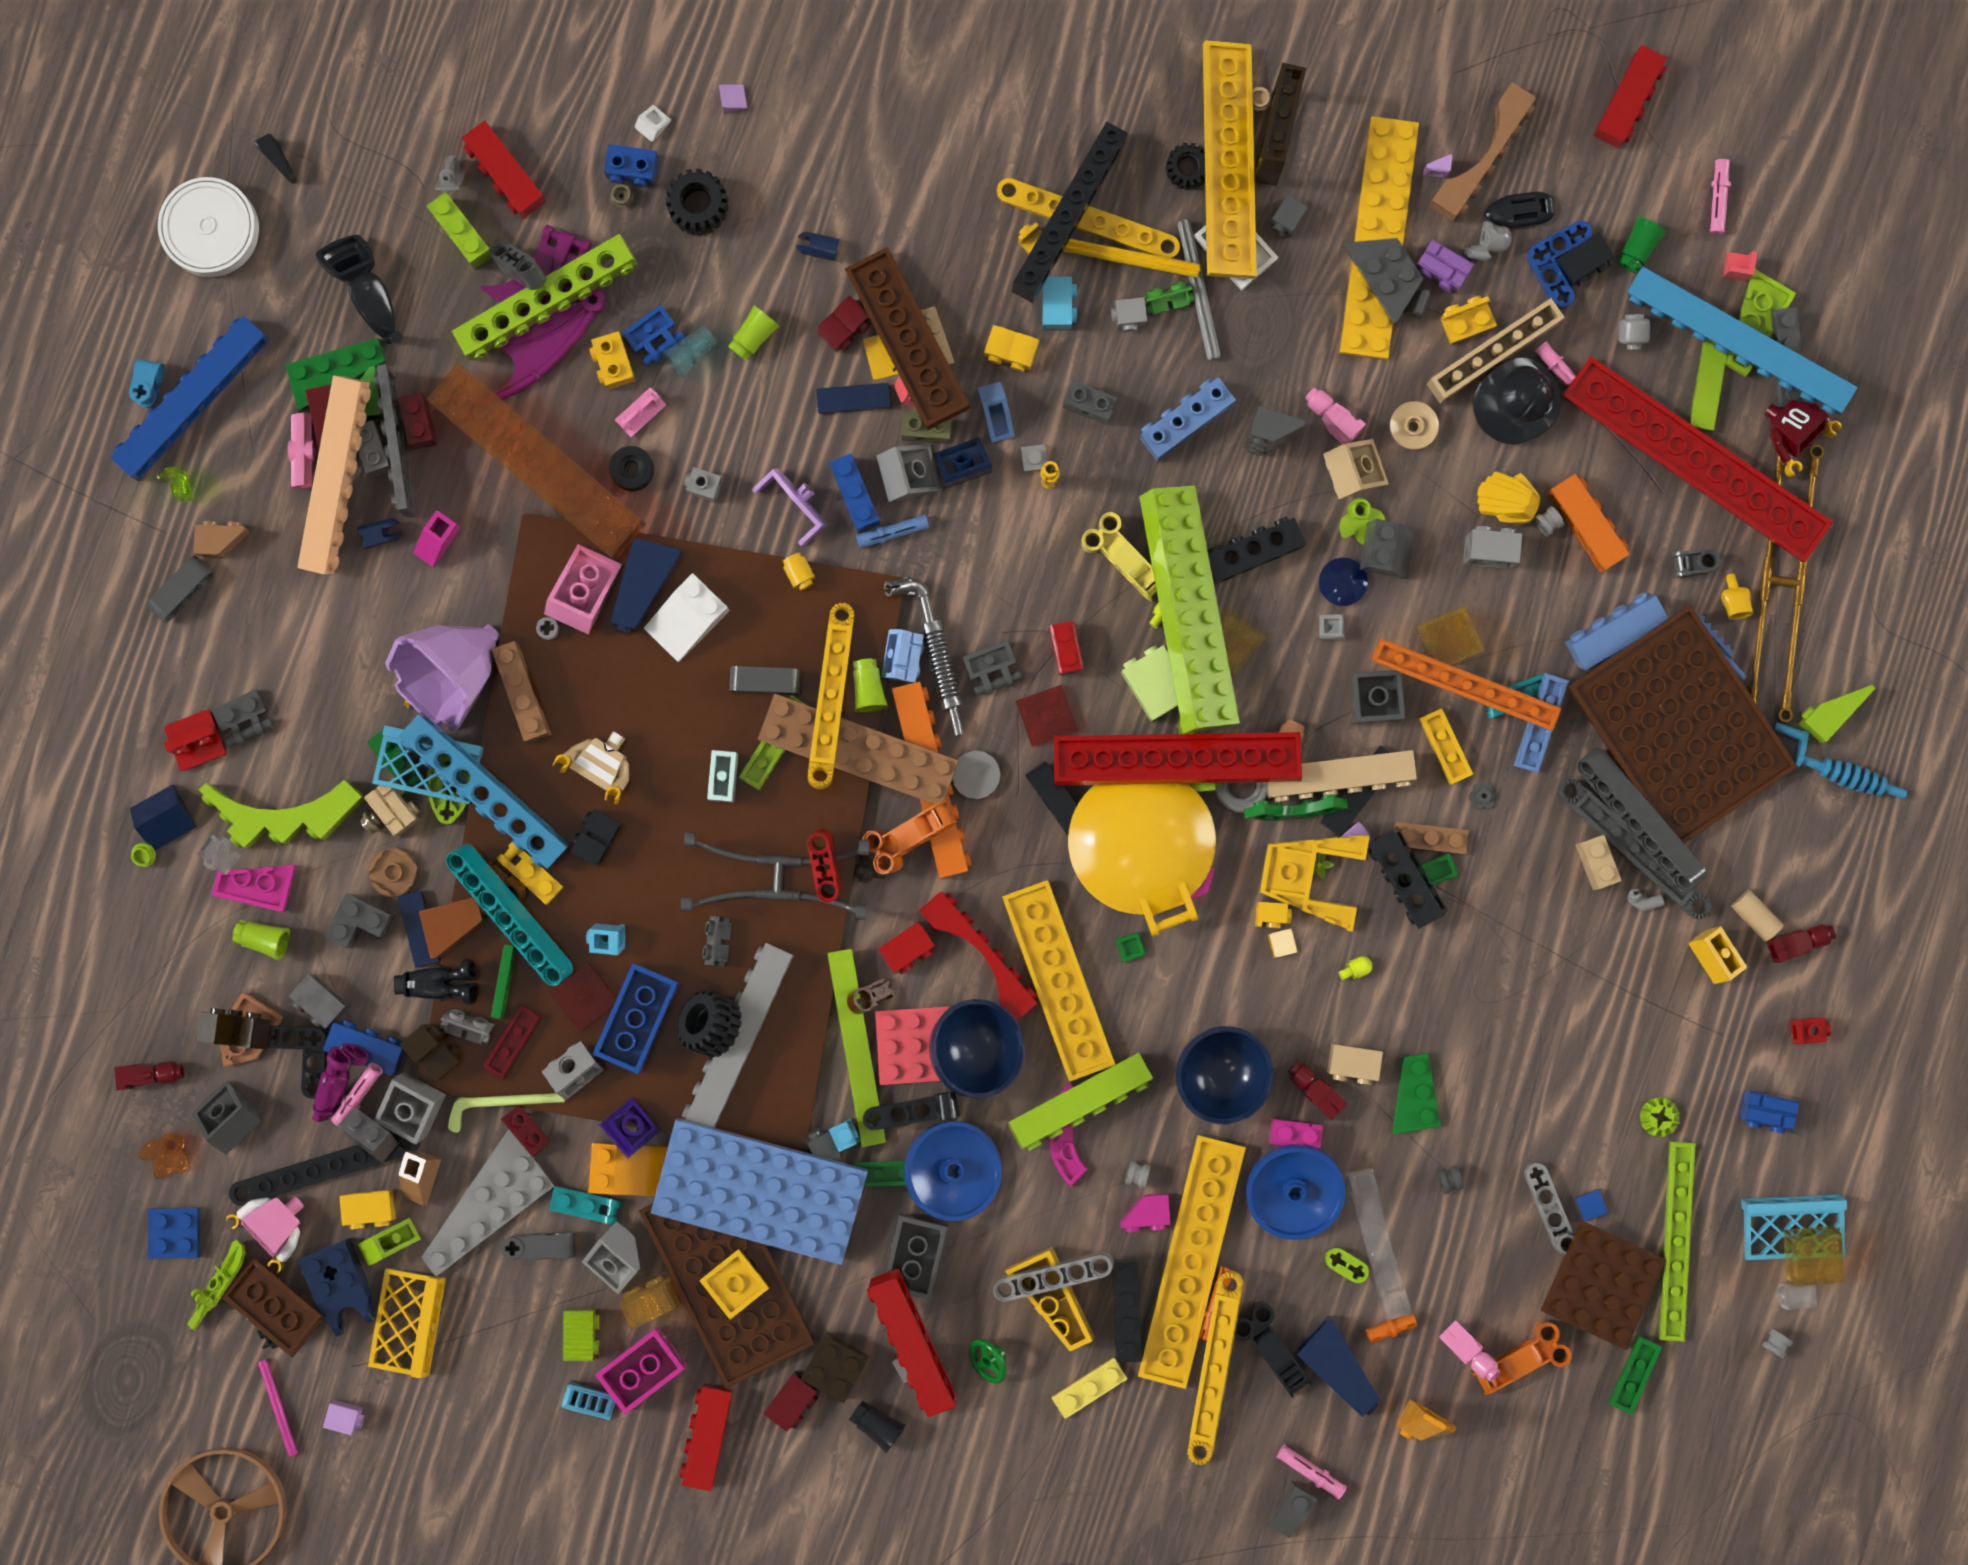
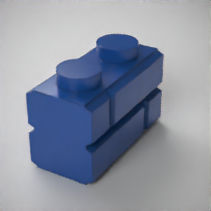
M1745 1090L1739 1118L1746 1121V1126L1761 1129V1124L1771 1126L1770 1131L1785 1134V1130H1794L1799 1102Z

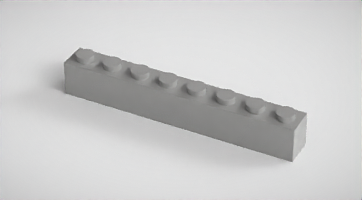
M765 943L764 947L759 946L754 957L757 960L754 970L749 968L744 978V982L747 985L743 992L739 990L734 1000L738 1004L742 1015L740 1018L742 1023L738 1031L740 1033L735 1038L734 1045L729 1047V1051L722 1053L719 1057L708 1058L702 1071L706 1073L702 1082L697 1081L692 1092L695 1095L692 1105L688 1103L683 1111L682 1117L685 1120L716 1128L794 955L768 943Z

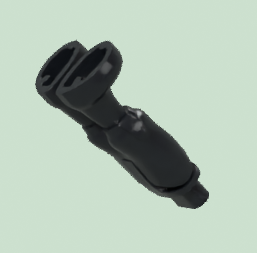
M464 959L460 964V968L450 969L447 966L439 965L436 968L407 971L403 975H395L394 993L395 995L404 994L405 997L438 999L440 1001L447 1000L451 996H460L465 1005H473L478 997L479 988L477 983L451 985L447 984V982L451 980H477L478 970L476 963L473 959Z

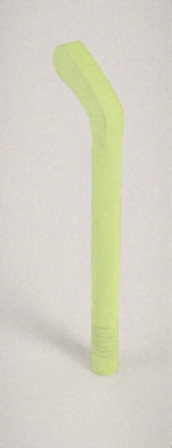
M556 1093L473 1098L459 1097L454 1102L448 1128L455 1133L460 1131L462 1111L467 1108L562 1103L565 1100Z

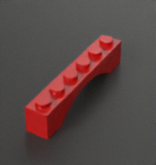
M939 892L919 910L920 913L935 930L946 931L960 936L982 953L996 978L999 1004L1007 1009L1018 1021L1037 1004L1034 1000L1037 997L1036 993L1029 985L1025 988L1018 980L1022 977L1013 967L1008 969L1002 963L1005 957L997 948L993 951L986 944L989 941L987 936L981 930L976 932L970 924L974 921L965 911L961 914L954 907L957 902L948 892L944 895L942 892Z

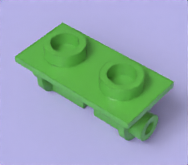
M1184 281L1171 284V288L1162 290V288L1148 290V294L1142 295L1146 302L1149 301V304L1145 305L1147 314L1152 313V315L1169 311L1168 301H1172L1173 309L1190 305V302H1194V296L1192 292L1188 293V291L1193 290V287L1189 283L1185 284Z

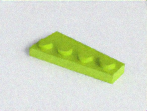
M1755 269L1754 275L1749 280L1738 320L1770 338L1773 333L1771 310L1788 308L1796 293ZM1728 352L1725 365L1746 377L1753 365L1749 364L1746 367L1735 361L1737 356Z

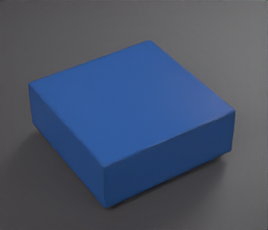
M1599 1189L1575 1197L1583 1221H1588L1608 1213Z

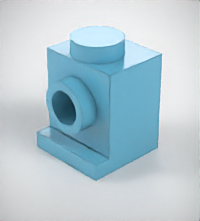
M595 923L587 931L586 935L589 952L618 955L625 949V925Z
M851 1119L828 1129L838 1152L860 1142L859 1135Z

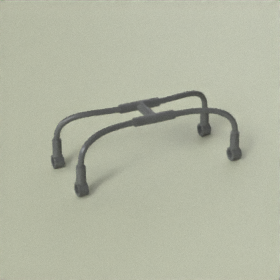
M685 832L684 847L697 846L712 853L736 860L756 862L761 865H775L774 890L738 891L692 901V897H682L681 912H691L693 907L740 897L796 901L806 899L823 902L814 894L783 890L784 866L811 865L810 859L797 856L742 855L697 840L695 832ZM859 840V849L836 855V860L840 861L858 855H869L870 841ZM839 900L827 903L856 913V920H866V905H856L855 907Z

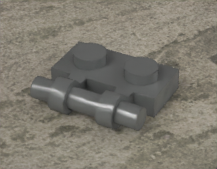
M1008 640L962 657L970 680L980 677L982 681L981 685L974 687L977 696L984 693L989 695L994 693L993 690L1003 686L1010 687L1014 685V682L1022 680L1019 670L1013 673L1009 672L1008 667L1016 664V660ZM1001 670L1002 677L989 681L987 674Z
M257 689L212 709L221 732L224 733L232 730L233 735L225 738L228 747L235 744L241 745L246 742V739L254 735L260 736L266 733L267 729L274 727L270 718L261 721L259 717L268 711ZM250 720L252 721L253 726L241 730L239 725Z

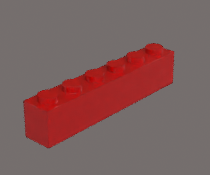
M899 1268L871 1278L869 1288L867 1289L868 1297L872 1303L875 1302L878 1308L877 1316L882 1325L885 1324L888 1330L887 1337L890 1345H895L899 1365L905 1367L908 1384L911 1389H915L918 1395L916 1399L919 1408L925 1411L927 1417L955 1408L956 1393Z

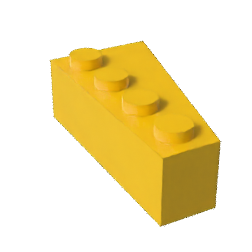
M1050 1247L1009 1266L1005 1272L1007 1275L1058 1263L1059 1259L1053 1247ZM1049 1271L1047 1273V1277L1051 1282L1056 1283L1060 1281V1276L1056 1271ZM1032 1277L1024 1278L1023 1282L1027 1288L1036 1287V1282ZM1071 1286L1027 1296L1037 1312L1043 1316L1050 1325V1328L1069 1351L1093 1341L1095 1335Z

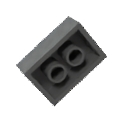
M900 1213L886 1272L899 1268L910 1295L931 1300L948 1224Z

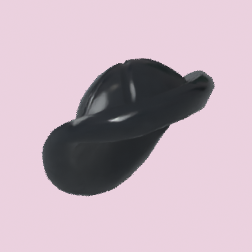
M1511 357L1494 366L1479 383L1473 397V410L1480 428L1491 438L1501 443L1512 445L1530 441L1544 434L1554 425L1561 409L1560 390L1553 375L1541 363L1528 357Z

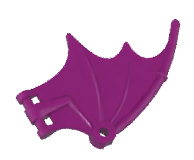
M546 225L533 258L545 276L589 252L592 247V241L577 239V236L563 230L559 232L554 230V227ZM551 239L557 241L556 248L548 245ZM573 248L580 250L578 256L571 254ZM585 274L583 276V280H587ZM511 280L501 285H483L480 289L500 303L526 287L515 280ZM566 283L562 288V292L570 291L572 283ZM596 288L589 297L583 300L577 299L571 303L567 310L551 314L550 319L546 322L532 325L527 333L521 336L515 335L508 339L506 345L496 348L512 357L515 364L514 373L503 388L495 394L473 402L470 405V409L472 411L482 410L519 393L537 381H541V378L553 369L579 341L595 315L603 312L607 299L602 291ZM545 295L542 298V305L550 302L551 295ZM593 298L598 299L595 304H590ZM524 307L521 310V317L529 314L530 307Z

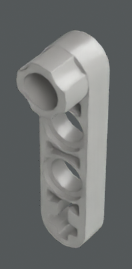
M1537 1162L1530 1163L1524 1170L1526 1182L1554 1249L1566 1255L1574 1237L1573 1231L1547 1168ZM1535 1167L1537 1170H1542L1539 1178L1542 1183L1547 1181L1548 1185L1534 1188V1185L1539 1184L1536 1178L1530 1177V1174L1533 1173L1532 1168ZM1543 1190H1549L1552 1193V1199L1547 1204H1543L1539 1200V1194ZM1552 1213L1560 1214L1562 1219L1560 1225L1556 1227L1551 1226L1548 1221ZM1566 1227V1231L1553 1235V1231H1560ZM1564 1238L1570 1239L1567 1249L1561 1246V1241Z

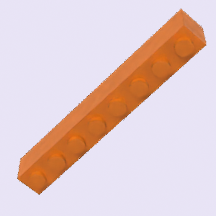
M916 682L892 688L904 740L938 753L937 748L942 746L939 734H933L931 727L936 722L933 711H927L925 701L930 700L927 687H921V683ZM950 784L945 800L947 802L946 807L952 819L955 820L960 817L957 805H951L949 796L954 795ZM920 799L922 811L934 805ZM955 824L930 839L940 879L968 872L967 867L972 866L969 852H963L961 843L966 842L962 828L957 829Z

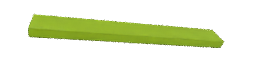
M852 949L829 952L827 955L861 1147L886 1143L884 1129L870 1130L863 1123L865 1111L868 1108L879 1106L864 1015L854 1014L847 1005L849 993L859 988ZM859 993L856 994V1000L860 998ZM871 1112V1116L867 1118V1121L877 1125V1121L881 1119V1116Z
M1669 1141L1663 1258L1666 1259V1262L1662 1269L1659 1340L1685 1342L1696 1143Z

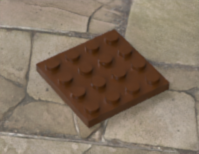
M1581 1220L1540 1311L1627 1350L1666 1259Z

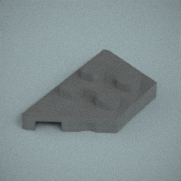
M1398 238L1348 242L1344 244V249L1394 325L1423 280L1420 272Z

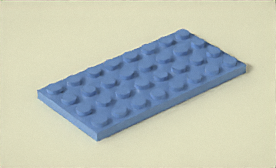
M676 1118L651 1214L842 1265L868 1169Z

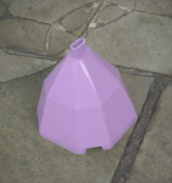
M489 624L483 628L435 625L398 637L392 646L385 664L388 671H395L398 681L394 684L396 690L419 713L423 712L436 725L446 724L449 730L456 731L460 728L490 676L494 657L491 649L496 647L500 634Z

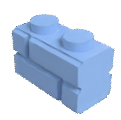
M889 629L881 678L902 683H916V679L920 675L919 660L920 655L924 651V635L906 630Z

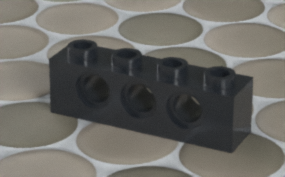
M1287 517L1273 522L1275 526L1268 529L1265 526L1259 527L1251 531L1252 536L1245 539L1242 535L1230 540V545L1221 548L1220 545L1208 549L1214 585L1304 548L1306 543L1295 517L1290 520ZM1270 535H1279L1282 538V544L1278 546L1273 545L1269 539ZM1251 543L1258 545L1260 553L1251 555L1247 550V545ZM1227 553L1235 554L1238 559L1237 563L1233 565L1228 564L1225 561V555Z
M1398 826L1373 839L1369 843V853L1373 860L1378 861L1383 868L1381 873L1384 879L1393 885L1397 901L1405 905L1407 909L1406 915L1411 924H1416L1418 929L1444 916L1447 908ZM1388 853H1396L1399 857V862H1391L1388 859ZM1400 874H1408L1412 879V883H1403L1400 879ZM1413 895L1422 896L1424 904H1416L1413 901Z

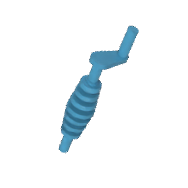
M1779 722L1774 723L1772 729L1775 732L1799 740L1793 758L1797 768L1804 765L1816 769L1819 772V776L1825 778L1828 775L1827 779L1829 781H1836V784L1841 787L1845 785V789L1848 790L1854 789L1855 792L1860 793L1864 790L1865 794L1870 795L1874 792V795L1879 797L1886 793L1900 799H1905L1907 790L1888 784L1887 778L1883 776L1879 778L1877 773H1870V770L1865 767L1861 769L1860 765H1852L1850 762L1842 764L1841 760H1834L1832 763L1831 758H1825L1820 761L1805 756L1809 731H1802Z

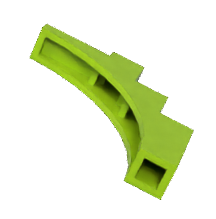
M343 780L329 793L313 802L279 810L257 809L243 805L224 795L212 784L205 783L199 789L203 794L202 800L212 808L213 806L217 807L221 811L219 816L229 825L233 823L227 830L231 835L230 841L238 848L244 847L248 849L268 830L270 832L267 835L277 844L281 842L288 845L305 826L308 827L306 832L315 840L318 838L326 840L365 800V796L347 780Z

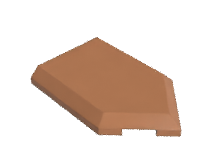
M244 991L232 1007L233 1010L243 1011V1016H246V1012L261 1013V1018L271 1020L270 1025H280L285 1018L276 1010ZM220 1045L223 1067L259 1059L264 1049Z

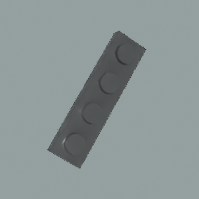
M1798 307L1771 310L1773 340L1801 355ZM1776 379L1778 407H1785L1791 400L1805 402L1800 397L1801 392L1795 389L1791 391L1784 389L1778 385L1780 381Z

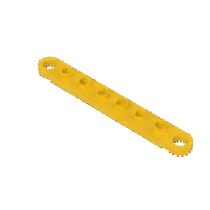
M1012 178L1003 179L997 186V196L1001 202L1047 219L1051 218L1063 197ZM1006 185H1012L1016 189V193L1012 197H1006L1003 195L1002 189ZM1091 206L1088 207L1076 228L1146 254L1174 259L1180 250V243L1173 235ZM1167 241L1173 243L1175 248L1172 253L1168 254L1161 250L1162 243Z
M846 603L835 604L831 608L808 769V782L816 789L827 788L833 779L854 623L853 608ZM838 611H845L849 617L845 621H838L835 614ZM816 771H824L827 774L826 780L823 782L814 780L813 774Z
M1235 1271L1223 1273L1219 1277L1187 1452L1189 1459L1196 1465L1206 1464L1214 1453L1244 1286L1242 1276ZM1227 1277L1236 1280L1237 1287L1235 1290H1228L1225 1287L1224 1281ZM1195 1446H1204L1205 1450H1207L1206 1457H1198L1194 1452Z

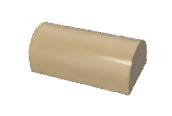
M1747 889L1731 905L1736 913L1764 942L1773 938L1784 926L1750 889Z

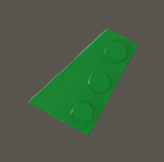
M1428 1053L1403 1057L1391 1134L1440 1127Z

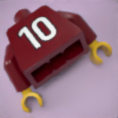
M1791 400L1783 409L1771 404L1765 412V416L1771 420L1770 439L1782 462L1787 463L1785 474L1788 477L1795 476L1792 466L1796 468L1797 472H1801L1803 469V465L1799 461L1793 460L1794 457L1798 459L1822 433L1828 438H1833L1836 436L1835 431L1841 429V423L1836 420L1831 422V417L1817 403Z

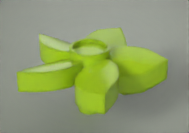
M1319 853L1315 860L1313 873L1317 871L1319 877L1324 879L1325 869L1331 868L1334 864L1331 861H1324L1326 854Z

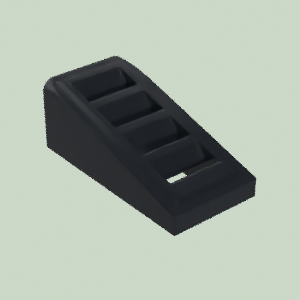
M269 133L254 141L255 146L292 184L297 182L278 141L272 134Z

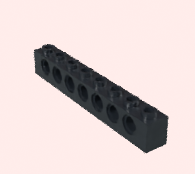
M1106 121L1013 281V293L1031 303L1035 301L1123 149L1128 132Z

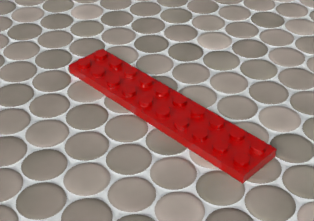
M1300 732L1054 736V785L1302 781Z

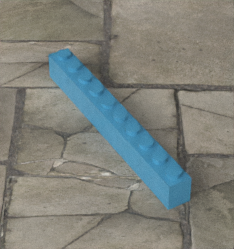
M1643 266L1627 291V295L1630 296V302L1639 307L1645 304L1652 308L1650 313L1661 319L1664 316L1673 320L1671 324L1682 331L1685 328L1694 332L1692 336L1703 343L1707 340L1714 343L1715 350L1724 355L1730 352L1737 356L1735 361L1746 367L1749 364L1758 368L1757 373L1767 379H1770L1771 376L1780 381L1778 383L1779 386L1788 391L1795 389L1801 392L1800 397L1809 403H1813L1815 400L1823 405L1821 408L1823 411L1833 416L1835 413L1842 414L1858 388Z

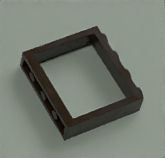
M1282 62L1273 89L1254 174L1255 182L1277 186L1287 157L1306 72L1305 67Z

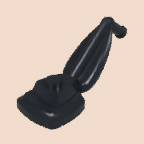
M351 235L336 240L320 249L316 253L318 263L331 276L349 286L351 301L367 325L376 334L384 338L387 344L400 343L402 341V334L399 331H395V317L389 293L383 281L376 274L371 273L375 266L373 252L367 242L360 235Z

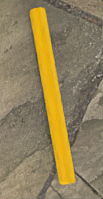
M1074 239L1069 240L1063 251L1196 278L1199 277L1201 265L1198 263Z

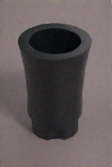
M864 1400L861 1401L849 1419L850 1422L857 1425L856 1428L871 1438L885 1453L890 1450L906 1424L893 1419L875 1406H870Z

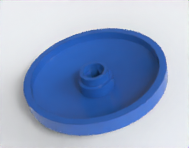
M958 1121L938 1123L923 1131L912 1143L904 1165L905 1184L914 1203L928 1215L945 1221H962L982 1212L996 1196L1002 1177L1000 1155L990 1137L979 1128Z
M1304 1144L1284 1145L1266 1153L1253 1166L1246 1184L1247 1204L1251 1215L1258 1225L1274 1236L1291 1240L1310 1238L1329 1228L1340 1215L1346 1196L1345 1182L1336 1162L1322 1150Z

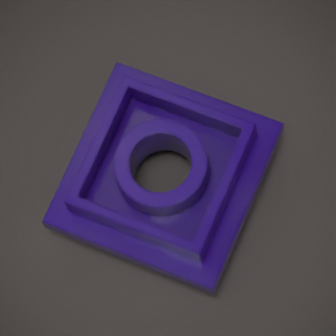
M630 1098L599 1124L627 1159L660 1132V1129L633 1098ZM627 1121L635 1124L636 1132H630L626 1128Z

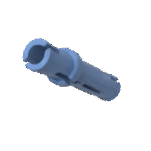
M923 514L884 527L879 525L874 530L855 534L859 549L877 543L883 545L886 544L885 541L929 529L926 515Z

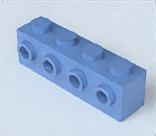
M1219 377L1214 381L1211 378L1200 386L1201 390L1195 395L1189 393L1180 400L1181 405L1175 410L1173 407H1170L1161 414L1162 419L1156 424L1152 421L1141 429L1143 433L1140 435V440L1156 461L1166 456L1235 404L1236 399Z
M1646 592L1638 594L1633 598L1632 603L1626 606H1618L1612 611L1613 614L1610 616L1596 619L1591 623V627L1584 631L1574 632L1570 636L1571 639L1566 641L1565 644L1576 665L1586 671L1666 620L1668 617L1657 596Z

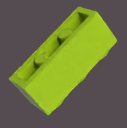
M446 192L427 205V208L474 270L491 258V250Z

